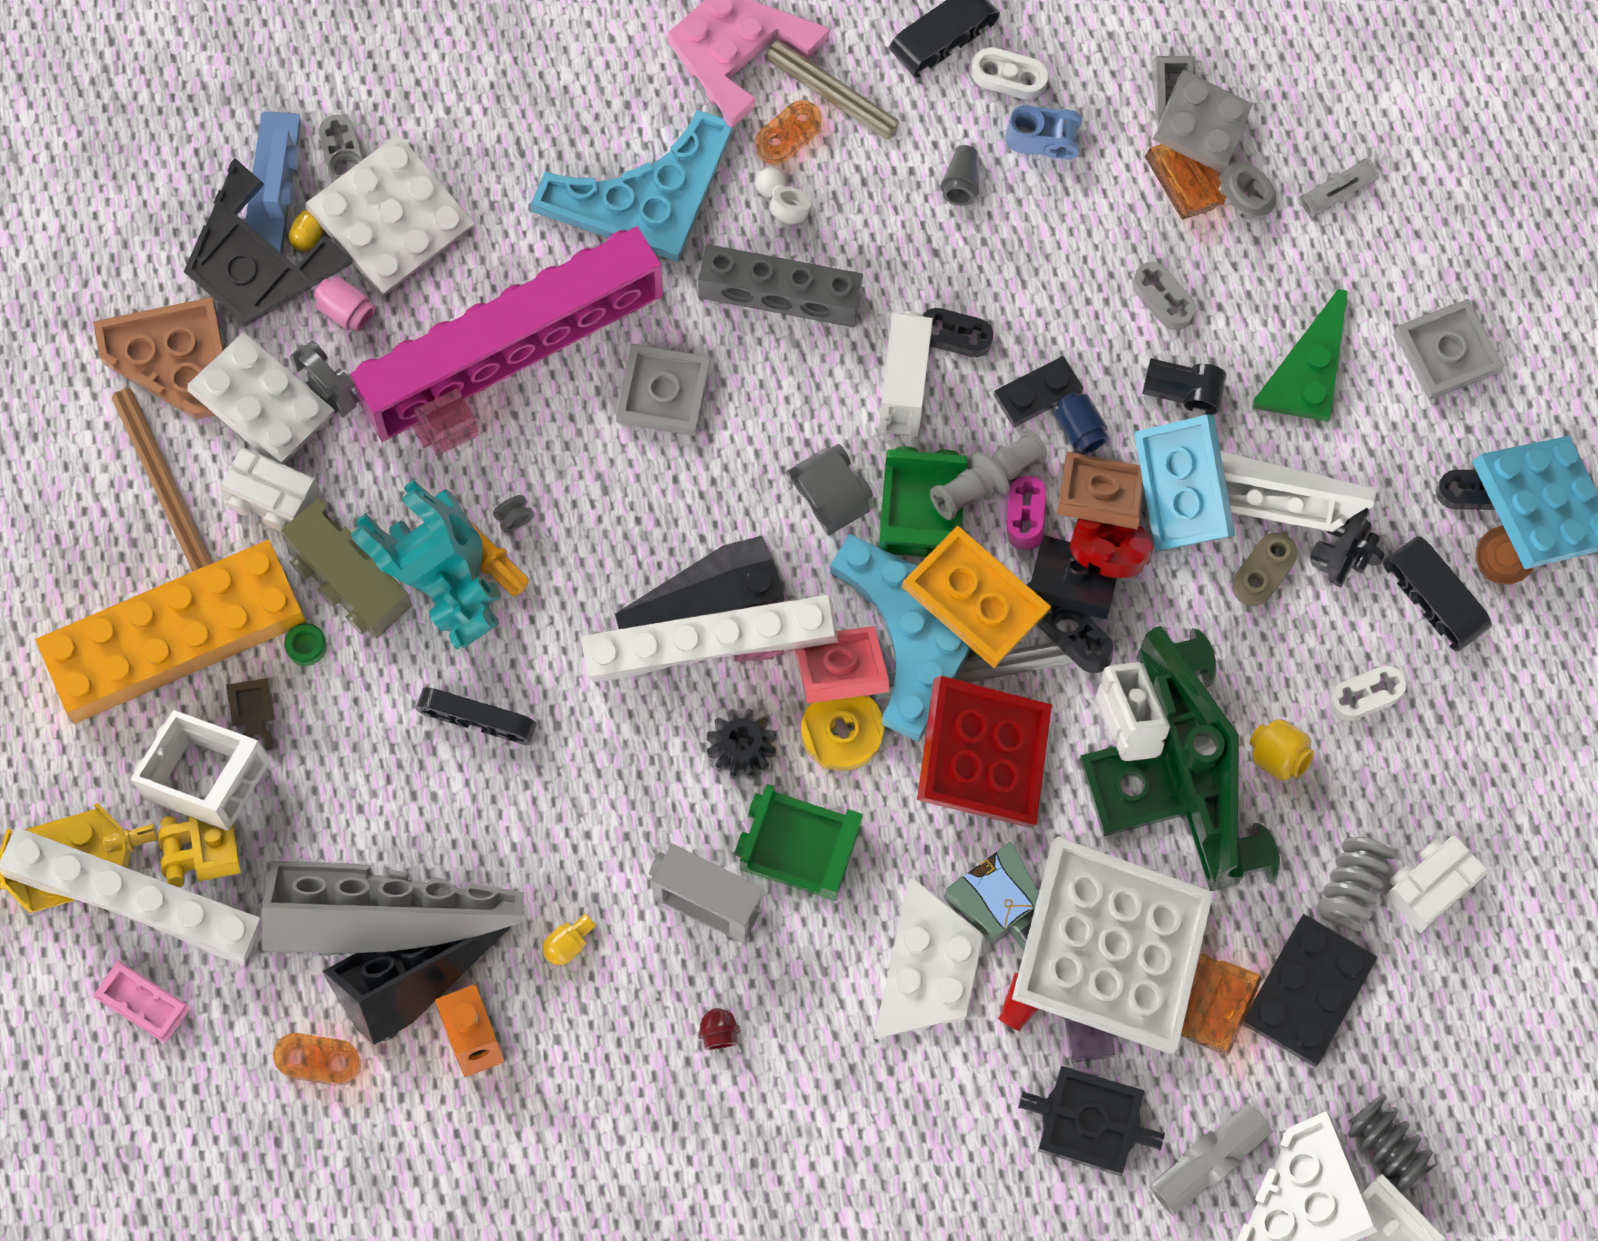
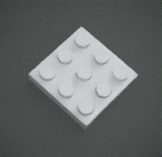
M396 134L307 201L305 206L337 246L353 260L354 266L382 298L463 236L475 224L399 134Z

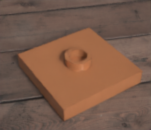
M1067 452L1057 514L1138 529L1144 490L1140 465Z

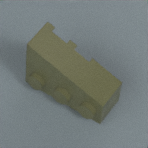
M318 497L281 530L293 557L289 562L304 579L312 576L321 585L317 590L331 606L335 607L340 603L349 612L346 619L360 634L363 635L368 631L377 639L412 607L409 594L391 575L377 567L371 557L352 540V533L346 526L341 529L328 517L326 512L327 506Z

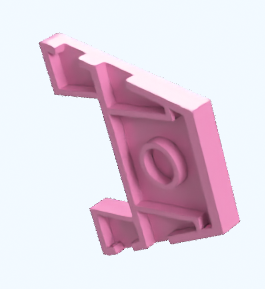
M704 0L668 32V44L692 77L696 76L706 89L705 95L712 104L716 103L726 124L733 128L755 108L756 98L730 79L775 38L808 59L829 38L830 30L825 26L753 0Z

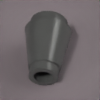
M961 145L955 149V153L941 182L940 187L944 199L953 205H969L979 194L978 151L974 147Z

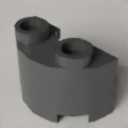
M840 444L832 448L828 446L786 471V474L800 495L809 503L813 514L828 536L869 512L867 500L873 497L866 480L862 476L857 478L854 476L849 467L851 465L850 458Z

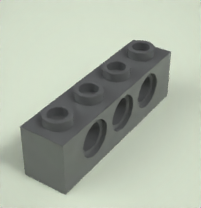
M706 244L698 278L700 299L853 328L856 322L863 284V273Z

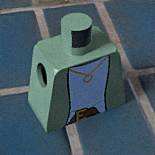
M1009 842L947 887L944 898L977 930L984 934L991 943L995 944L1010 933L1020 947L1025 950L1032 922L1030 917L1034 914L1039 891L1014 845Z

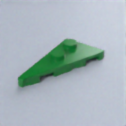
M1338 289L1255 397L1252 409L1329 421L1348 291Z

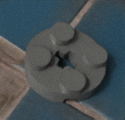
M312 340L307 345H302L290 355V360L297 372L305 368L308 381L305 383L330 405L334 409L335 414L339 411L340 416L344 418L356 408V403L359 402L357 396L352 391L355 385L342 369L338 368L335 372L325 362L328 359L325 352Z

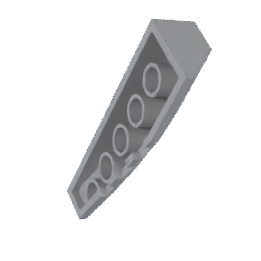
M271 861L261 905L262 951H276L283 954L319 952L324 955H334L337 953L386 952L434 946L480 936L522 923L524 892L472 883L466 886L465 889H459L449 883V879L432 877L427 883L408 880L407 872L392 870L389 876L369 875L370 866L360 864Z

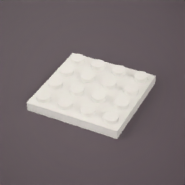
M1056 837L1051 843L1012 999L1169 1054L1176 1052L1213 892Z

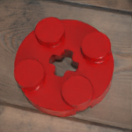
M1079 518L1070 541L1071 553L1081 565L1088 568L1090 562L1095 566L1101 567L1099 574L1113 578H1129L1140 574L1143 571L1144 565H1148L1154 548L1150 535L1139 525L1138 529H1132Z

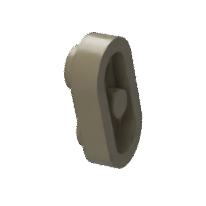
M1271 533L1263 537L1233 579V593L1241 603L1248 606L1264 604L1294 566L1298 556L1296 544L1290 537L1282 533ZM1278 547L1282 549L1284 556H1274L1271 548ZM1248 579H1258L1261 582V587L1254 588L1250 586Z

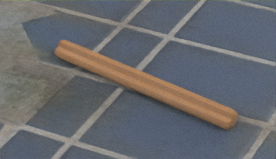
M124 388L121 391L115 392L112 395V401L192 572L212 564L213 562L133 391L130 388Z

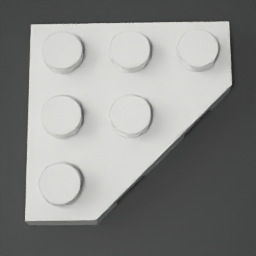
M1327 1111L1287 1128L1280 1143L1282 1150L1273 1169L1269 1168L1255 1199L1258 1202L1248 1225L1244 1224L1237 1240L1357 1241L1378 1232L1333 1120Z

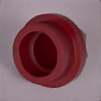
M713 1008L701 1019L698 1038L703 1039L705 1050L733 1047L738 1045L737 1034L741 1032L740 1025H737L731 1012L720 1008Z

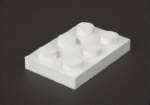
M244 332L188 383L187 388L189 393L264 457L283 465L334 414V409Z

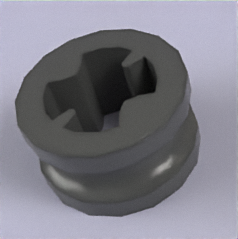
M517 495L511 497L494 509L493 516L496 520L502 521L500 528L503 532H512L533 519L534 511L532 508L525 507L527 504L525 496Z

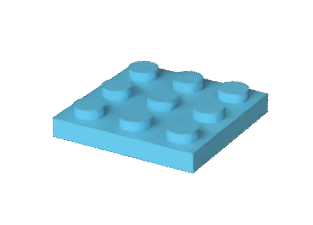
M1570 436L1484 453L1472 461L1524 569L1598 552V492Z

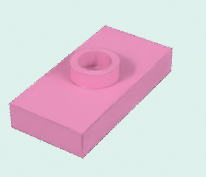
M119 960L93 994L96 1000L164 1044L168 1042L191 1009L186 1003Z

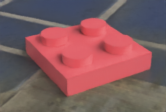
M875 626L837 631L838 643L794 649L806 703L889 692V678Z

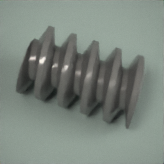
M1383 1093L1348 1121L1354 1123L1348 1136L1350 1138L1360 1135L1365 1136L1359 1150L1365 1152L1376 1149V1153L1370 1163L1376 1166L1386 1162L1388 1166L1383 1175L1387 1179L1398 1176L1400 1179L1395 1188L1401 1193L1421 1179L1437 1164L1430 1166L1427 1164L1433 1154L1431 1148L1419 1152L1416 1151L1422 1139L1419 1134L1409 1138L1404 1137L1410 1126L1408 1121L1393 1124V1120L1399 1111L1396 1107L1384 1111L1381 1109L1387 1099V1096Z

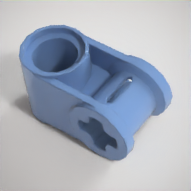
M1022 105L1015 108L1011 113L1005 133V140L1007 145L1016 152L1072 160L1079 155V145L1076 143L1077 129L1082 125V116L1068 109L1056 110ZM1017 127H1027L1032 132L1024 133L1021 132Z

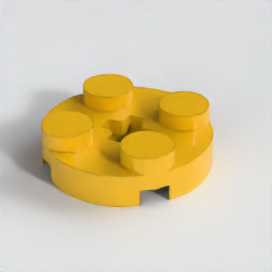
M856 696L810 703L801 721V739L806 752L822 768L828 770L851 771L866 765L879 752L884 735L881 710L875 701L868 696L867 698L865 696ZM843 720L845 725H853L854 730L849 732L848 738L841 739L839 735L832 734L831 730L836 728L835 721Z

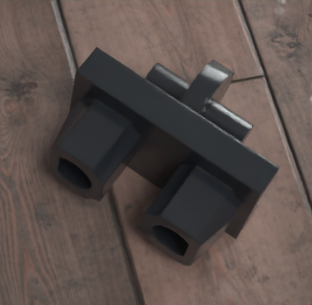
M1368 508L1347 519L1345 524L1335 531H1327L1328 534L1341 538L1337 547L1319 540L1311 552V565L1328 573L1330 583L1340 588L1351 567L1355 571L1363 573L1367 564L1378 566L1381 565L1384 559V552L1377 547L1380 536L1370 532L1372 525L1367 520L1370 513Z

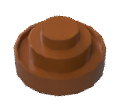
M1503 525L1490 529L1480 538L1476 547L1475 561L1479 571L1487 580L1499 585H1512L1523 581L1532 573L1534 567L1524 569Z

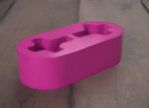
M1024 476L1016 479L1011 484L1007 512L1008 541L1016 549L1024 551L1038 547L1044 537L1046 489L1043 482L1036 477ZM1025 492L1033 493L1031 506L1023 505ZM1023 521H1030V529L1027 534L1020 533Z

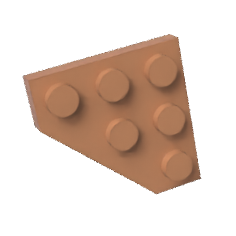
M212 297L93 321L99 357L105 366L195 420L216 416L187 391L188 383L224 350L216 307Z

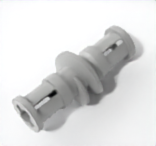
M1026 430L1020 435L1018 441L1008 447H1002L997 450L992 457L982 452H975L968 459L967 470L958 474L956 479L943 487L936 485L930 490V498L935 509L943 518L951 520L956 517L958 510L969 503L977 502L981 498L987 500L992 498L994 491L1001 496L1010 492L1008 480L1019 476L1021 471L1034 463L1037 465L1044 463L1047 457L1046 447L1035 432Z

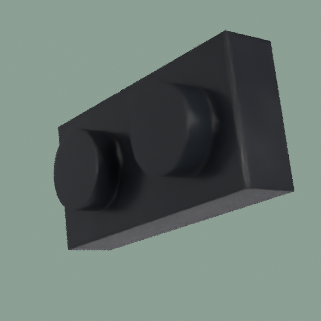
M1061 356L994 391L993 396L1012 427L1015 428L1056 407L1057 403L1068 394L1074 392L1081 394L1084 388L1065 357Z

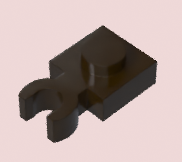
M264 678L226 684L232 726L245 725V732L242 735L250 738L262 736L265 741V749L267 751L272 750L274 746L273 737L264 727V722L276 720L270 679Z

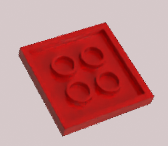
M945 676L934 678L917 800L1028 828L1036 826L1052 704Z

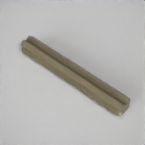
M775 41L767 52V60L883 138L890 139L897 131L899 124L897 118L783 42Z

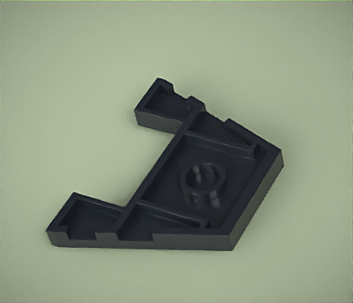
M234 158L229 165L227 178L222 189H219L213 202L215 206L206 226L204 225L184 273L245 326H248L318 285L325 278H329L352 264L353 260L324 235L297 266L289 261L238 216L240 211L263 187L264 183Z

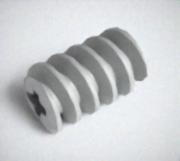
M1351 837L1345 839L1342 844L1344 853L1339 854L1335 862L1338 868L1331 871L1329 877L1332 883H1328L1324 887L1323 893L1326 898L1320 899L1317 908L1326 919L1350 930L1365 931L1364 927L1357 922V918L1370 919L1372 913L1363 904H1376L1379 900L1369 889H1382L1385 885L1375 874H1389L1391 868L1381 860L1382 858L1395 859L1397 853L1385 844L1371 838Z

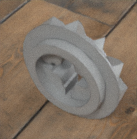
M1233 163L1219 176L1221 185L1218 191L1226 196L1225 205H1232L1235 208L1236 215L1244 213L1247 219L1251 221L1256 217L1265 218L1274 209L1276 204L1274 187L1267 176L1256 167L1247 163ZM1246 185L1248 186V187H1247V191H1248L1247 196H1248V197H1246V196L1244 195V189H1243V188H1244Z

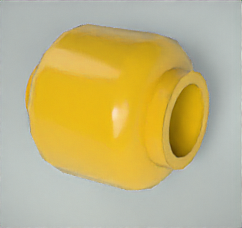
M1283 719L1274 720L1267 726L1264 724L1259 725L1250 738L1249 745L1253 747V763L1280 781L1289 780L1292 777L1296 779L1301 777L1310 766L1314 757V750L1311 749L1312 741L1309 735Z

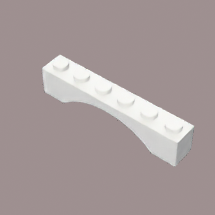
M829 595L581 636L586 674L593 682L633 677L671 666L712 658L755 652L802 649L839 642L833 603Z
M18 827L14 828L0 860V872L6 878L41 891L79 900L123 915L170 934L205 952L242 965L246 964L261 927L260 917Z

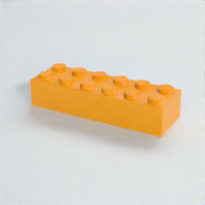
M268 539L38 637L35 641L65 712L76 724L287 633L294 626L306 623L273 546Z

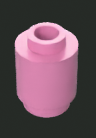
M335 276L331 280L325 278L314 293V298L317 299L315 308L344 329L350 330L351 328L357 333L372 318L376 309L370 303V298L339 276Z

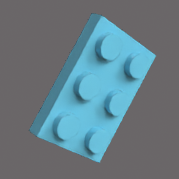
M1203 415L1135 431L1134 435L1155 551H1165L1235 536L1214 415Z

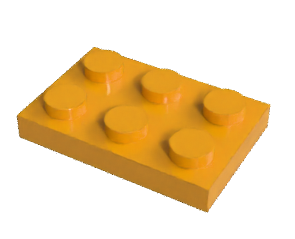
M959 526L915 568L901 586L994 669L1051 608L1048 603Z

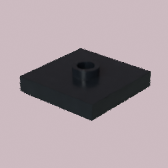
M1044 535L1029 588L1049 605L1107 620L1117 578L1099 574L1101 567L1095 566L1090 562L1088 568L1081 565L1072 555L1069 541Z

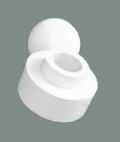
M776 167L762 169L756 176L755 185L757 191L762 196L772 198L769 206L771 213L778 221L788 225L805 221L811 206L810 197L797 188L786 186V177L780 169Z

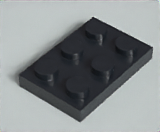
M1302 914L1241 1024L1316 1068L1378 956L1309 916Z

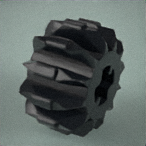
M732 709L729 711L730 722L717 717L715 719V727L718 731H708L707 741L713 745L707 748V756L713 759L718 758L715 763V769L718 772L724 771L730 765L731 779H737L739 769H745L746 777L751 780L754 778L753 765L762 771H766L769 768L766 758L776 756L777 749L770 744L776 740V732L774 730H765L768 725L766 717H761L753 722V710L747 709L744 718H738L737 711ZM739 737L748 739V746L747 744L745 745V750L735 749V742L738 743Z

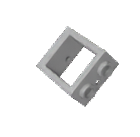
M671 843L666 854L662 852L657 854L649 870V875L652 876L650 885L653 888L654 900L745 944L764 908V888Z

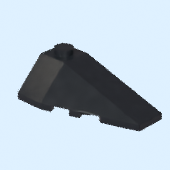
M761 535L719 547L615 613L618 629H625L784 602V594L773 557Z
M510 927L434 946L387 951L378 955L376 952L355 953L323 970V974L354 1027L375 1045L381 1041L393 1038L400 1030L416 1021L435 1002V999L439 998Z

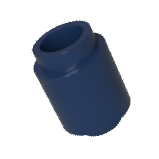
M1077 392L1063 397L1057 403L1058 409L1055 411L1054 417L1074 449L1078 448L1081 454H1089L1102 447L1109 440L1106 433L1108 427L1088 394L1079 395Z

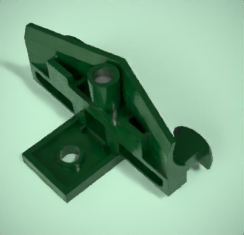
M1161 626L1155 627L1145 635L1136 660L1144 664L1170 725L1161 755L1156 758L1125 761L1121 760L1115 746L1083 754L1079 758L1102 835L1104 837L1186 816L1209 891L1238 885L1244 875L1260 871L1265 872L1268 883L1272 884L1279 875L1280 856L1276 842L1269 830L1260 823H1254L1252 826V836L1238 839L1239 734L1206 689L1214 683L1216 677V658L1212 645L1206 635L1196 628L1190 630V640L1173 643ZM1198 675H1201L1204 685L1197 677ZM1126 776L1139 778L1143 784V792L1137 796L1125 794L1120 787L1122 778Z

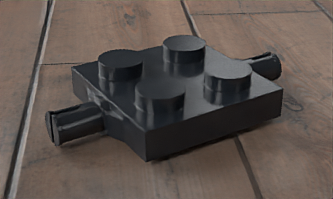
M1064 1066L1060 1067L1055 1087L1047 1098L1022 1091L1018 1104V1109L1021 1108L1042 1115L1043 1131L1038 1152L1118 1176H1122L1128 1153L1135 1143L1160 1151L1165 1137L1164 1132L1140 1126L1139 1111L1145 1090Z

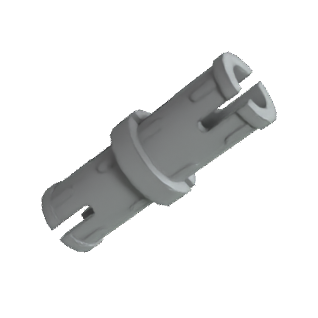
M1366 158L1341 174L1335 172L1327 177V182L1299 196L1300 205L1308 216L1313 218L1319 212L1337 202L1343 204L1351 199L1352 193L1379 179L1377 169L1371 160Z

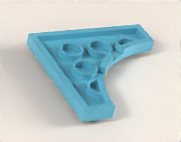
M697 110L687 129L670 147V151L651 165L648 162L636 169L621 173L622 177L595 181L594 178H574L545 171L530 204L531 212L607 238L619 230L628 231L638 226L656 255L679 262L734 127H729L723 118Z
M849 534L830 565V573L856 589L869 603L872 602L885 621V627L895 652L896 676L889 704L882 716V725L919 742L927 729L933 679L938 676L955 679L972 649L901 587L903 581L915 570L917 565Z

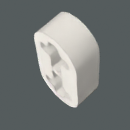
M1382 666L1343 681L1336 686L1330 696V709L1341 720L1351 721L1389 707L1398 702L1404 694L1407 684L1405 676L1395 667ZM1381 677H1384L1386 682L1394 681L1396 684L1391 691L1392 695H1389L1386 690L1373 694L1371 689L1378 686ZM1343 692H1347L1350 697L1361 693L1364 695V698L1359 699L1355 704V710H1352L1349 705L1342 706L1340 704L1344 696Z

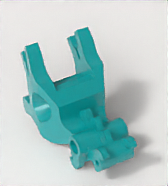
M412 480L404 487L407 494L403 496L402 501L424 523L410 531L407 524L400 520L389 528V535L365 513L357 519L356 524L358 528L352 532L351 537L371 557L381 571L432 597L435 606L429 610L432 622L439 630L450 632V641L456 649L465 648L499 625V620L491 612L489 605L500 599L502 594L494 582H487L479 575L482 560V540L465 516L456 497L447 489H444L436 496H432L415 480Z

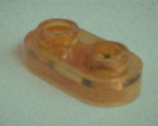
M806 100L795 101L760 129L755 138V151L760 160L771 165L782 164L818 135L822 127V113L818 106ZM804 114L807 115L809 119L806 121H800L796 117L798 115ZM772 138L779 139L781 143L778 145H772L768 141Z
M290 1033L283 1036L276 1043L273 1050L275 1066L284 1076L292 1079L342 1086L352 1082L357 1077L361 1068L359 1053L352 1044L344 1040ZM295 1050H301L304 1052L303 1061L300 1064H291L289 1062L290 1054ZM336 1057H344L347 1060V1065L342 1071H334L331 1067L332 1061Z

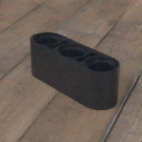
M946 0L898 33L890 43L889 49L914 78H918L921 76L919 72L927 67L932 69L951 55L949 52L955 47L959 46L962 48L981 35L979 32L987 25L991 28L999 19L1000 12L990 0Z
M1420 536L1414 537L1383 560L1386 572L1388 574L1392 572L1399 580L1396 584L1414 605L1418 603L1425 611L1423 616L1440 636L1444 634L1452 643L1449 645L1452 650L1457 652L1462 650L1492 627L1491 619L1484 607L1424 538Z

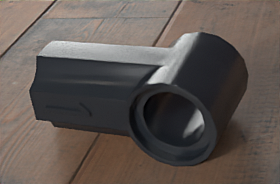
M1150 358L1142 394L1183 403L1184 407L1192 412L1193 408L1206 411L1205 415H1215L1219 412L1227 374L1220 367L1211 364H1196L1192 367Z

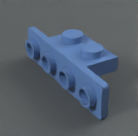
M264 111L261 113L252 172L264 185L248 202L245 223L282 254L288 208L294 202L295 189L292 180L294 170H297L299 166L300 152L297 145L301 118L297 113Z

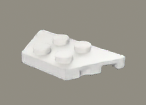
M910 878L908 879L874 1039H885L888 1036L908 1031L914 1032L937 1024H947L963 1020L967 1015L984 934L920 883Z

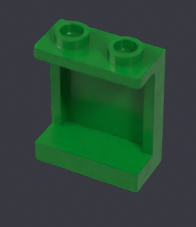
M900 446L895 448V450H887L879 548L893 555L927 557L957 526L962 529L963 508L957 511L955 518L951 520L943 518L931 501L930 490L936 485L943 487L956 479L958 474L965 471L968 462L967 456L959 455L958 452L953 450H938L935 453L919 452L918 449L910 446Z
M766 784L763 795L755 793L748 817L754 818L750 832L742 831L734 855L741 857L740 870L836 901L862 825L863 814L847 809L844 815L777 793L775 786Z

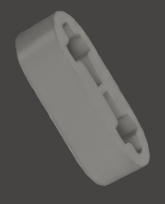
M1156 262L1142 264L1136 270L1133 280V289L1136 295L1167 328L1172 330L1186 328L1192 322L1196 310L1192 297L1163 265ZM1145 275L1151 279L1156 276L1159 278L1158 289L1154 285L1147 287L1143 285ZM1166 299L1175 307L1181 305L1185 307L1183 317L1178 313L1173 316L1169 314L1171 305Z

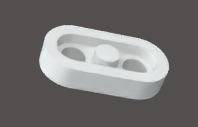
M988 47L981 49L975 54L972 60L971 76L974 82L982 88L1030 100L1039 97L1045 91L1048 71L1045 65L1037 59ZM991 67L994 68L997 71V73L994 75H989L984 72V69ZM1023 78H1030L1034 81V84L1024 85L1021 80Z

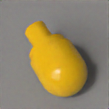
M303 210L296 216L289 230V242L296 250L309 252L322 238L325 230L308 210Z
M586 913L572 926L568 922L563 925L560 924L543 942L542 951L545 959L557 966L568 964L583 950L582 947L587 944L583 938L597 925Z

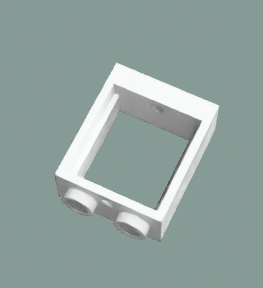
M918 312L892 313L878 426L879 433L918 437L933 319L924 317Z
M173 710L166 723L159 727L155 741L145 757L136 764L131 781L145 800L229 831L270 763V759L258 740ZM190 742L231 757L205 801L164 786Z

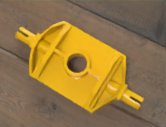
M99 803L94 804L95 809L24 829L125 868L129 867L130 854L135 851L134 846L158 841L153 823L132 830H123ZM11 828L6 829L0 849V860L13 833ZM0 872V889H6L29 914L75 901V899L41 891L6 878Z

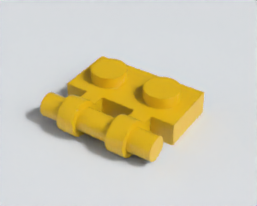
M172 816L161 819V829L157 833L158 846L164 853L160 862L161 873L167 878L168 884L181 888L184 885V875L190 870L196 871L198 882L241 873L234 823L230 830L227 831L188 816V822L178 824L176 818ZM192 842L193 849L181 851L180 848H182L183 844Z

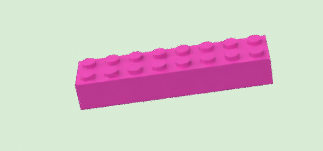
M638 226L628 231L619 230L613 233L605 243L593 249L585 248L578 251L570 261L558 267L550 266L543 269L537 274L535 279L523 285L515 284L506 288L500 294V297L486 304L477 303L471 306L463 316L451 322L443 321L434 325L428 334L414 341L405 340L393 348L391 353L379 359L371 358L362 362L356 368V371L350 373L359 404L380 441L384 442L663 297L661 263Z

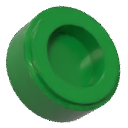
M302 623L288 631L284 640V648L292 662L301 666H310L323 658L326 653L327 642L320 628L313 624Z

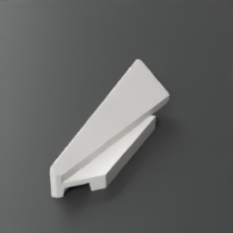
M1220 451L1231 513L1333 532L1343 526L1347 519L1365 508L1370 509L1374 506L1377 492L1374 488Z

